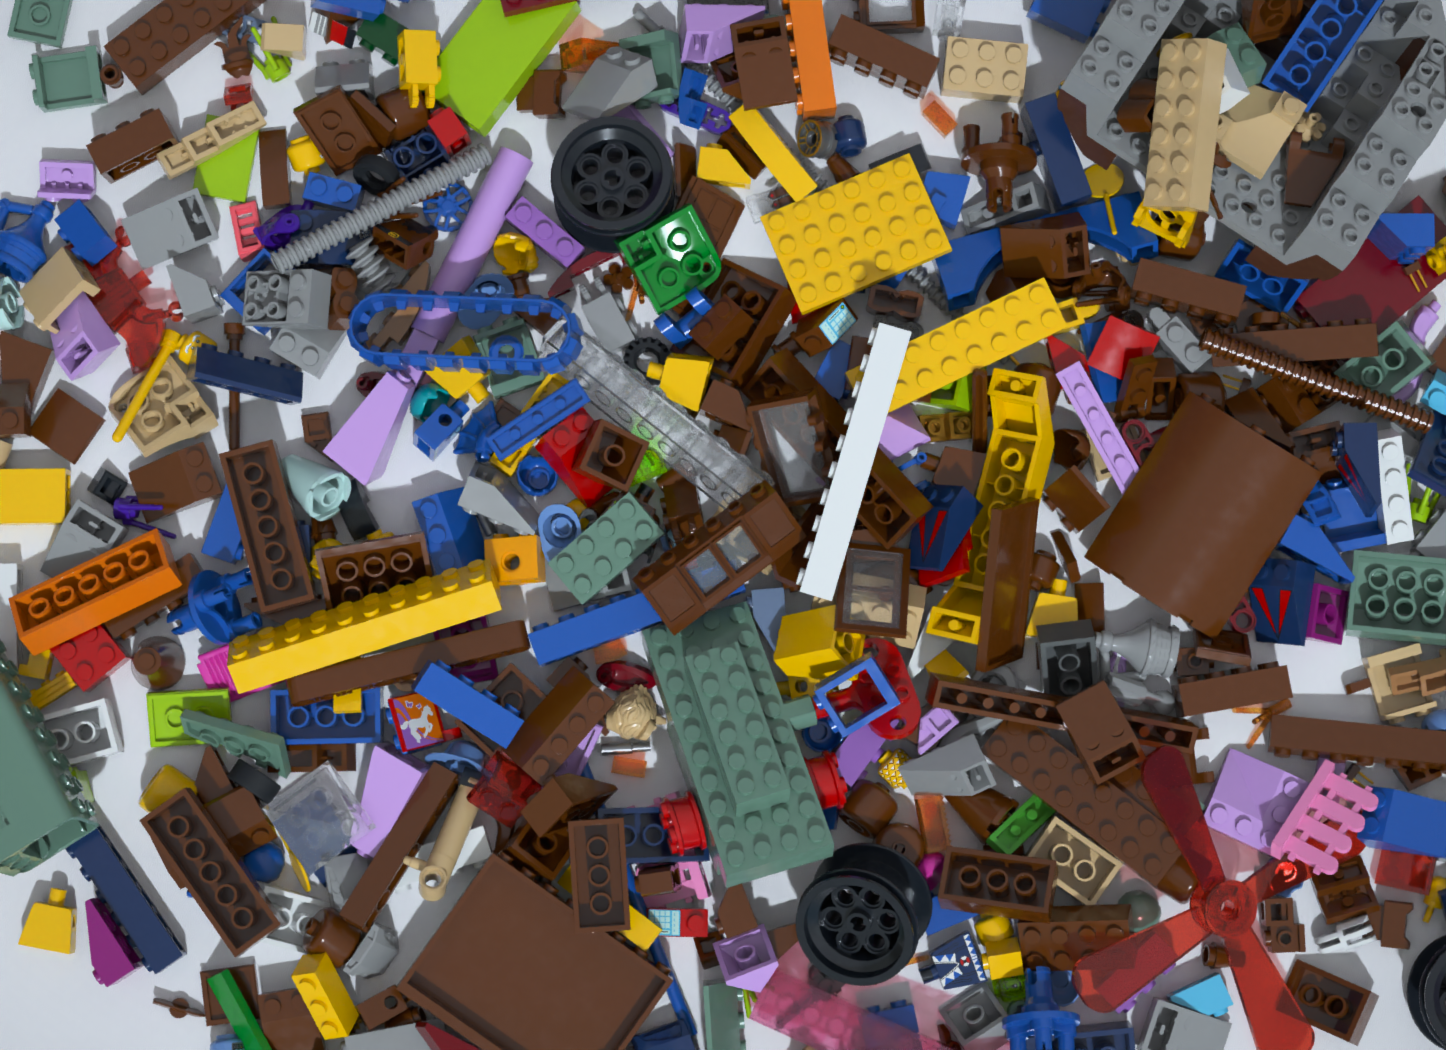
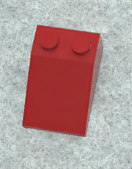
M581 407L542 436L535 448L586 509H588L614 488L595 482L572 470L594 421L588 412Z

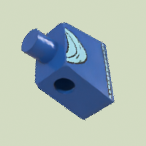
M457 399L450 407L444 403L441 404L414 432L413 445L434 461L462 430L463 420L461 418L470 410L469 407L460 399ZM441 423H447L449 425L443 426L441 425Z

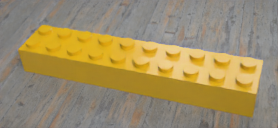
M490 559L474 560L465 567L458 569L449 568L437 576H424L409 585H396L389 591L381 594L371 593L362 600L353 603L350 601L343 602L337 608L328 611L318 610L312 613L311 616L303 619L294 618L288 620L284 625L275 628L271 626L265 627L256 634L238 636L229 642L227 667L238 694L500 611L502 610L500 586Z

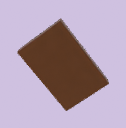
M341 85L293 109L294 115L336 176L352 169L361 156L366 154L379 155L382 153L383 148Z

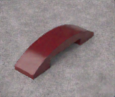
M593 252L565 270L551 286L548 296L549 298H558L575 290L571 279L619 256L623 265L626 262L621 253Z

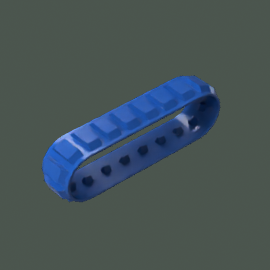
M391 289L390 293H383L381 290L365 295V299L361 300L358 305H354L348 317L350 328L347 330L351 347L359 351V356L378 367L385 364L390 369L407 370L409 366H412L419 371H433L435 367H439L444 372H460L461 368H465L470 373H486L488 369H491L496 374L513 375L514 370H518L522 375L539 376L541 371L553 375L566 370L567 365L573 360H577L584 347L581 344V336L585 333L580 318L575 313H571L572 309L566 303L554 297L545 300L541 295L524 294L523 298H517L514 294L497 293L496 297H491L488 293L471 292L469 296H465L461 292L444 291L443 295H438L435 291L418 290L416 294H412L404 289ZM397 306V310H406L407 307H423L424 311H432L433 308H448L450 312H459V309L476 310V313H485L486 310L502 311L503 314H512V311L529 312V315H538L539 312L551 313L550 316L557 320L564 315L567 320L562 325L564 332L567 333L566 340L562 342L558 352L548 354L546 358L535 359L534 355H525V358H508L507 354H499L498 357H481V353H472L471 356H458L454 352L448 351L445 352V355L428 354V351L419 350L418 354L402 353L401 349H393L392 353L380 352L381 348L372 345L369 349L366 344L369 340L366 329L372 317L376 313L385 310V308Z

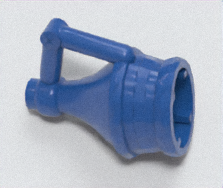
M6 198L0 200L1 274L11 277L15 281L28 283L33 278V272L40 265L47 262L43 232L46 224L50 223L54 216L55 207L50 202L41 200L39 204L33 206L12 202ZM10 212L31 215L22 224L4 230Z

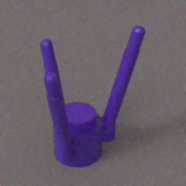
M127 495L126 498L117 497L115 499L113 515L115 519H121L123 525L135 526L151 531L157 527L133 520V518H138L140 510H162L163 505L139 504L137 496ZM157 528L164 537L176 539V534Z

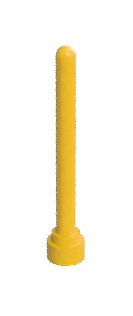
M171 329L164 330L160 338L161 349L112 435L114 442L122 441L170 353L179 350L177 344L182 335Z

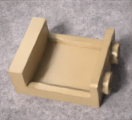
M62 246L19 293L24 300L23 306L34 316V324L42 331L49 330L57 334L60 329L54 320L82 291L94 297L101 289L84 262L79 261L73 252Z
M1420 643L1362 658L1367 678H1369L1372 686L1370 689L1380 721L1388 720L1390 725L1405 721L1404 715L1415 713V717L1424 716L1431 713L1430 708L1438 706L1437 702L1433 701L1431 695L1422 697L1420 690L1394 696L1390 690L1388 668L1420 662L1419 654H1422Z

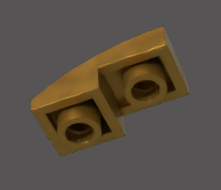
M948 412L946 414L917 416L931 439L927 443L972 439V413Z

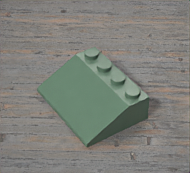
M1354 550L1352 574L1355 576V579L1350 585L1345 636L1446 646V558Z
M725 979L703 980L707 1050H746V1040H740L739 1029H745L744 1012H738V1001H743L742 988L728 986Z

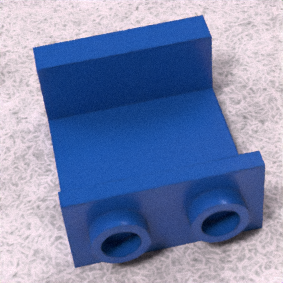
M1341 478L1326 480V484L1322 485L1331 495L1342 517L1323 525L1324 534L1335 550L1340 553L1386 544L1385 533L1378 528L1377 512L1375 511L1372 517H1365L1344 480Z

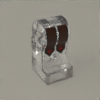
M783 186L746 197V204L754 224L761 222V216L795 202Z

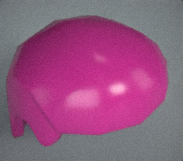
M939 852L924 854L923 860L917 867L925 877L930 891L941 881L945 856Z

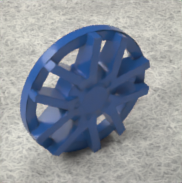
M457 183L454 185L448 184L451 187L458 188L454 194L451 195L448 186L446 188V196H438L439 199L423 201V213L426 220L439 231L453 232L459 230L463 221L455 215L458 211L467 215L468 212L460 206L468 202L469 211L473 203L469 192L465 187ZM463 192L466 198L457 202L455 198ZM427 203L437 204V208L427 209ZM438 213L435 222L432 221L428 214ZM442 216L446 218L444 227L438 225ZM451 218L459 223L456 226L449 227Z

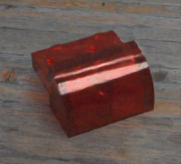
M497 750L481 770L483 776L466 798L468 802L511 829L522 815L521 811L528 804L526 800L534 793L540 792L542 786L512 759Z
M1381 850L1374 883L1429 896L1437 857Z

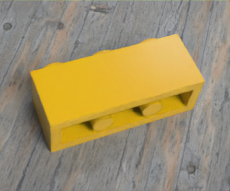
M326 952L302 955L291 977L324 1040L348 1037L359 1017V1013L331 959Z

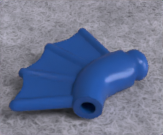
M489 401L481 411L472 414L469 424L459 432V442L453 450L454 454L476 453L475 459L478 462L485 463L490 460L493 450L485 438L503 427L497 421L493 401Z

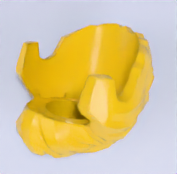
M514 232L503 233L497 236L493 244V255L497 263L506 269L502 270V274L510 276L519 273L521 270L528 273L535 271L539 265L536 248L530 238Z

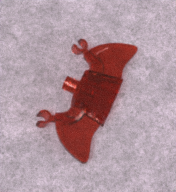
M119 226L115 230L117 240L115 243L117 247L94 266H91L85 259L83 260L101 289L94 297L87 293L86 295L110 329L126 340L136 367L143 369L155 356L162 344L166 332V318L179 322L183 319L184 315L183 312L178 314L172 312L175 309H181L179 301L170 303L168 310L165 311L163 308L149 309L146 307L147 303L139 292L152 282L143 270L129 278L123 269L119 268L118 259L123 252L121 248L131 245L127 235L122 237L124 234L123 226ZM73 244L64 246L69 251L74 247Z

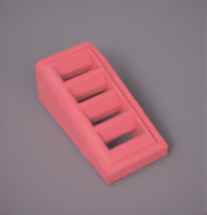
M255 200L229 207L238 255L243 262L252 261L263 248L267 249L260 243L257 237L243 240V237L255 235L253 232L254 227L262 225ZM252 213L250 217L238 219L240 215ZM254 223L252 227L241 229V226Z

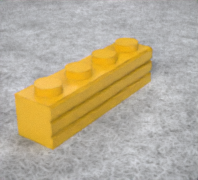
M62 670L55 675L56 678L52 681L50 679L44 681L41 684L42 687L38 690L32 689L30 691L32 695L30 700L34 707L36 706L42 710L76 688L78 684L67 671Z

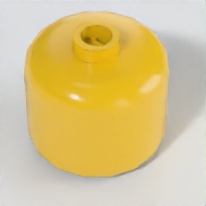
M170 764L163 765L144 789L138 804L143 810L150 813L184 788H191L195 795H197L195 781Z

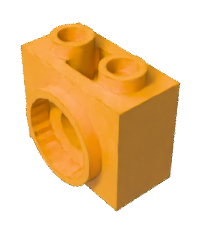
M495 534L493 539L484 540L485 560L490 559L499 586L546 582L545 556L538 535L519 534L517 537H509V534ZM519 557L518 567L512 570L510 566L512 560Z

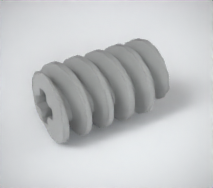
M370 236L349 248L350 252L345 258L346 260H356L351 266L352 269L361 268L360 273L356 277L358 279L367 278L362 285L363 288L372 287L370 293L378 290L384 293L400 282L391 283L396 275L395 273L386 274L390 265L388 263L380 265L385 256L383 254L374 255L379 246H369L373 240V236Z

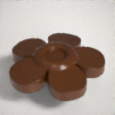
M611 265L609 267L610 274L604 275L603 283L606 286H611V292L614 294H620L622 287L625 290L632 289L634 282L630 279L632 276L631 269L625 266L620 272L619 265Z

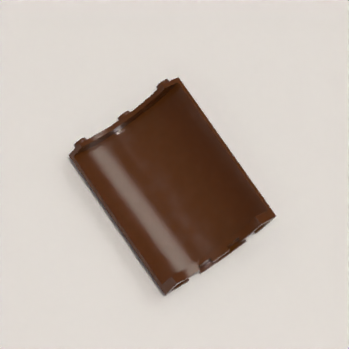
M1189 391L1084 557L1106 573L1114 575L1122 581V584L1175 617L1182 618L1190 626L1216 639L1323 473L1314 468L1316 462L1303 454L1298 458L1265 438L1264 436L1267 432L1252 423L1249 428L1214 406L1216 400L1203 392L1198 396Z

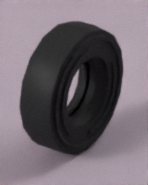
M375 154L361 156L353 168V177L357 184L362 185L365 191L376 196L400 178L398 169L390 161ZM370 171L379 174L384 180L374 177Z

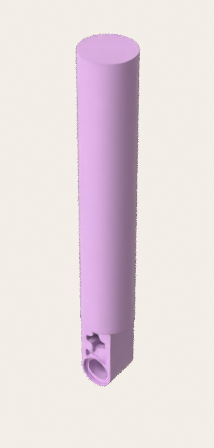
M500 147L429 291H435L438 295H443L444 291H455L464 294L473 284L505 221L506 214L510 211L533 165L531 160L511 149ZM420 307L411 325L413 332L402 353L418 354L419 350L428 351V354H434L439 343L444 344L458 316L457 312H450L448 308H433L432 311H424L423 307ZM409 366L407 370H402L411 377V382L417 388L425 371L416 370L412 366Z

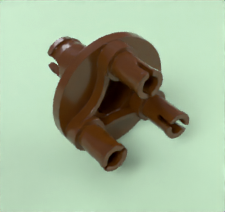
M1012 112L1001 115L1002 136L998 142L980 144L979 125L967 124L963 126L964 147L961 149V166L968 173L981 176L985 180L986 208L991 213L997 212V198H1002V206L1005 213L1011 210L1013 204V180L1016 176L1033 170L1037 165V154L1035 151L1022 145L1023 133L1018 131L1019 115L1017 113L1013 114V118Z

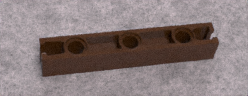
M433 762L341 909L339 915L345 922L366 934L369 932L409 867L403 863L404 857H415L456 792L460 780L456 773Z

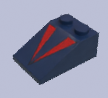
M1343 423L1339 431L1335 433L1334 440L1330 442V454L1335 456V465L1364 516L1372 517L1382 503L1377 423Z
M930 484L922 494L934 507L912 529L909 549H911L910 569L942 572L980 513L983 505L964 486Z
M1273 558L1266 560L1249 587L1251 606L1256 616L1255 634L1257 642L1305 646L1316 565L1298 560Z

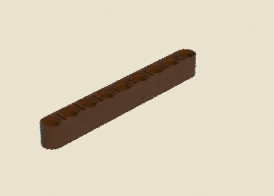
M517 620L316 669L285 679L291 706L300 707L333 699V695L339 697L353 693L352 690L360 688L362 692L415 679L428 659L434 663L439 659L449 665L452 670L529 650L531 646L525 622Z

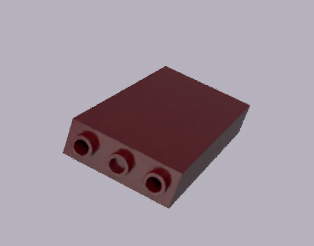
M1419 195L1398 212L1433 213L1435 244L1446 236V226ZM1367 238L1354 259L1340 274L1326 281L1318 279L1300 294L1293 304V310L1302 320L1306 319L1308 322H1316V327L1327 326V321L1343 320V325L1355 324L1354 319L1371 318V323L1378 324L1379 335L1445 280L1446 272L1438 276L1436 271L1428 265L1425 255H1422L1420 259L1414 260L1419 261L1422 267L1419 271L1427 285V288H1425L1417 271L1413 272L1412 276L1420 289V292H1417L1410 276H1405L1402 270L1403 267L1409 264H1398V260H1389ZM1344 358L1341 361L1345 363L1351 358Z

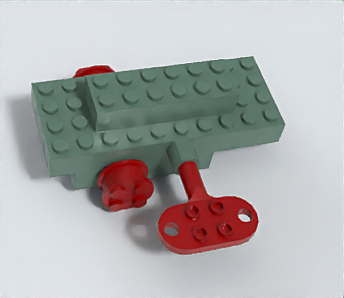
M747 601L706 612L675 636L665 624L643 630L642 645L667 715V731L688 789L685 791L684 796L671 800L663 797L662 802L659 803L661 811L659 817L663 829L668 830L669 838L667 840L671 853H677L680 857L684 856V851L696 847L704 850L708 847L716 874L722 875L726 888L832 857L834 841L822 810L834 806L842 809L844 803H846L845 793L848 792L844 777H839L836 768L839 765L834 752L829 753L827 750H823L821 756L806 759L802 756L794 731L817 725V719L828 717L829 715L825 708L820 710L813 698L808 694L786 701L782 700ZM880 638L865 639L863 651L867 648H873L878 652V655L874 658L897 692L901 702L898 706L869 722L868 725L874 733L882 738L889 740L903 739L911 735L919 724L921 708L917 694L897 647L888 640ZM866 669L859 672L858 680L851 681L852 684L848 688L826 694L838 713L858 709L864 714L885 701ZM899 719L905 723V727L901 730H896L891 727L890 723L893 720Z

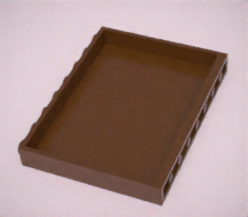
M493 850L397 984L396 989L482 1050H624L674 981L673 976L670 975L672 970L660 961L657 964L653 963L648 959L649 954L637 945L632 948L626 944L627 938L618 931L575 934L573 900L568 898L566 901L558 896L559 890L550 883L541 884L535 879L537 875L529 868L523 866L520 869L512 863L514 858L503 850L499 853Z

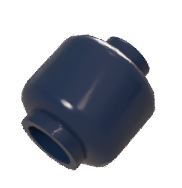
M852 115L841 116L833 124L837 130L835 140H838L835 151L843 157L857 156L867 145L864 123Z

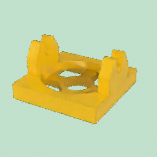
M1142 201L1133 216L1134 219L1131 225L1140 226L1173 242L1174 246L1178 248H1185L1189 243L1198 212L1170 211L1174 214L1175 218H1169L1161 210L1143 206ZM1149 210L1157 213L1162 222L1159 223L1153 220ZM1177 223L1182 227L1180 231H1176L1170 228V224Z

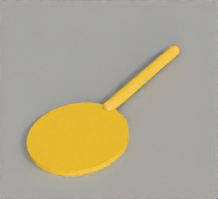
M1095 164L1085 171L1092 191L1091 196L1104 198L1111 232L1113 235H1116L1117 229L1109 197L1116 194L1122 188L1124 174L1114 164H1111L1107 170Z
M269 808L268 813L289 853L290 862L302 888L309 892L311 888L305 870L294 853L290 842L276 824L275 820H277L273 809Z

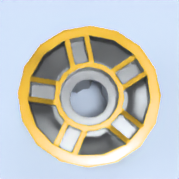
M811 119L805 121L801 125L797 136V145L801 154L805 157H816L819 159H826L833 155L838 140H835V134H837L836 127L827 121Z

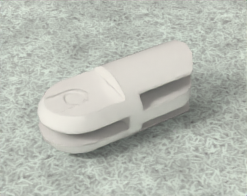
M1368 915L1336 925V930L1315 938V944L1339 938L1338 941L1326 944L1317 950L1321 954L1340 948L1347 951L1377 941L1375 935H1370L1353 942L1350 941V939L1373 931L1371 924L1350 931L1346 930L1368 921Z

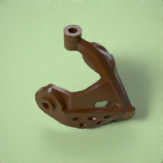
M1107 260L1091 263V274L1082 275L1080 279L1074 281L1072 296L1073 298L1077 297V300L1085 292L1102 287L1117 288V296L1120 299L1121 305L1126 306L1131 299V287L1127 283L1126 278L1120 273L1118 266H1113Z

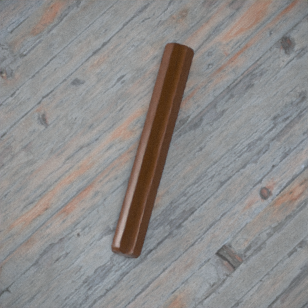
M976 368L973 370L972 451L986 454L987 371L984 368Z

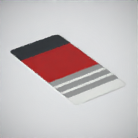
M312 12L309 30L325 37L328 18ZM332 20L330 40L352 49L356 30Z

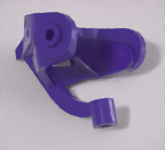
M305 200L303 205L295 204L285 207L261 226L254 227L253 232L260 243L271 251L275 249L277 252L280 247L285 249L286 244L291 245V233L297 231L300 227L299 217L291 213V210H313L314 203Z

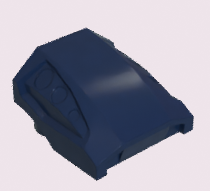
M429 125L420 132L394 143L382 152L387 160L398 169L400 178L402 176L406 178L402 183L403 186L407 181L411 183L412 178L418 179L420 174L426 175V171H434L435 166L441 167V163H448V160L451 159Z
M683 1019L634 1035L631 1040L635 1050H696Z

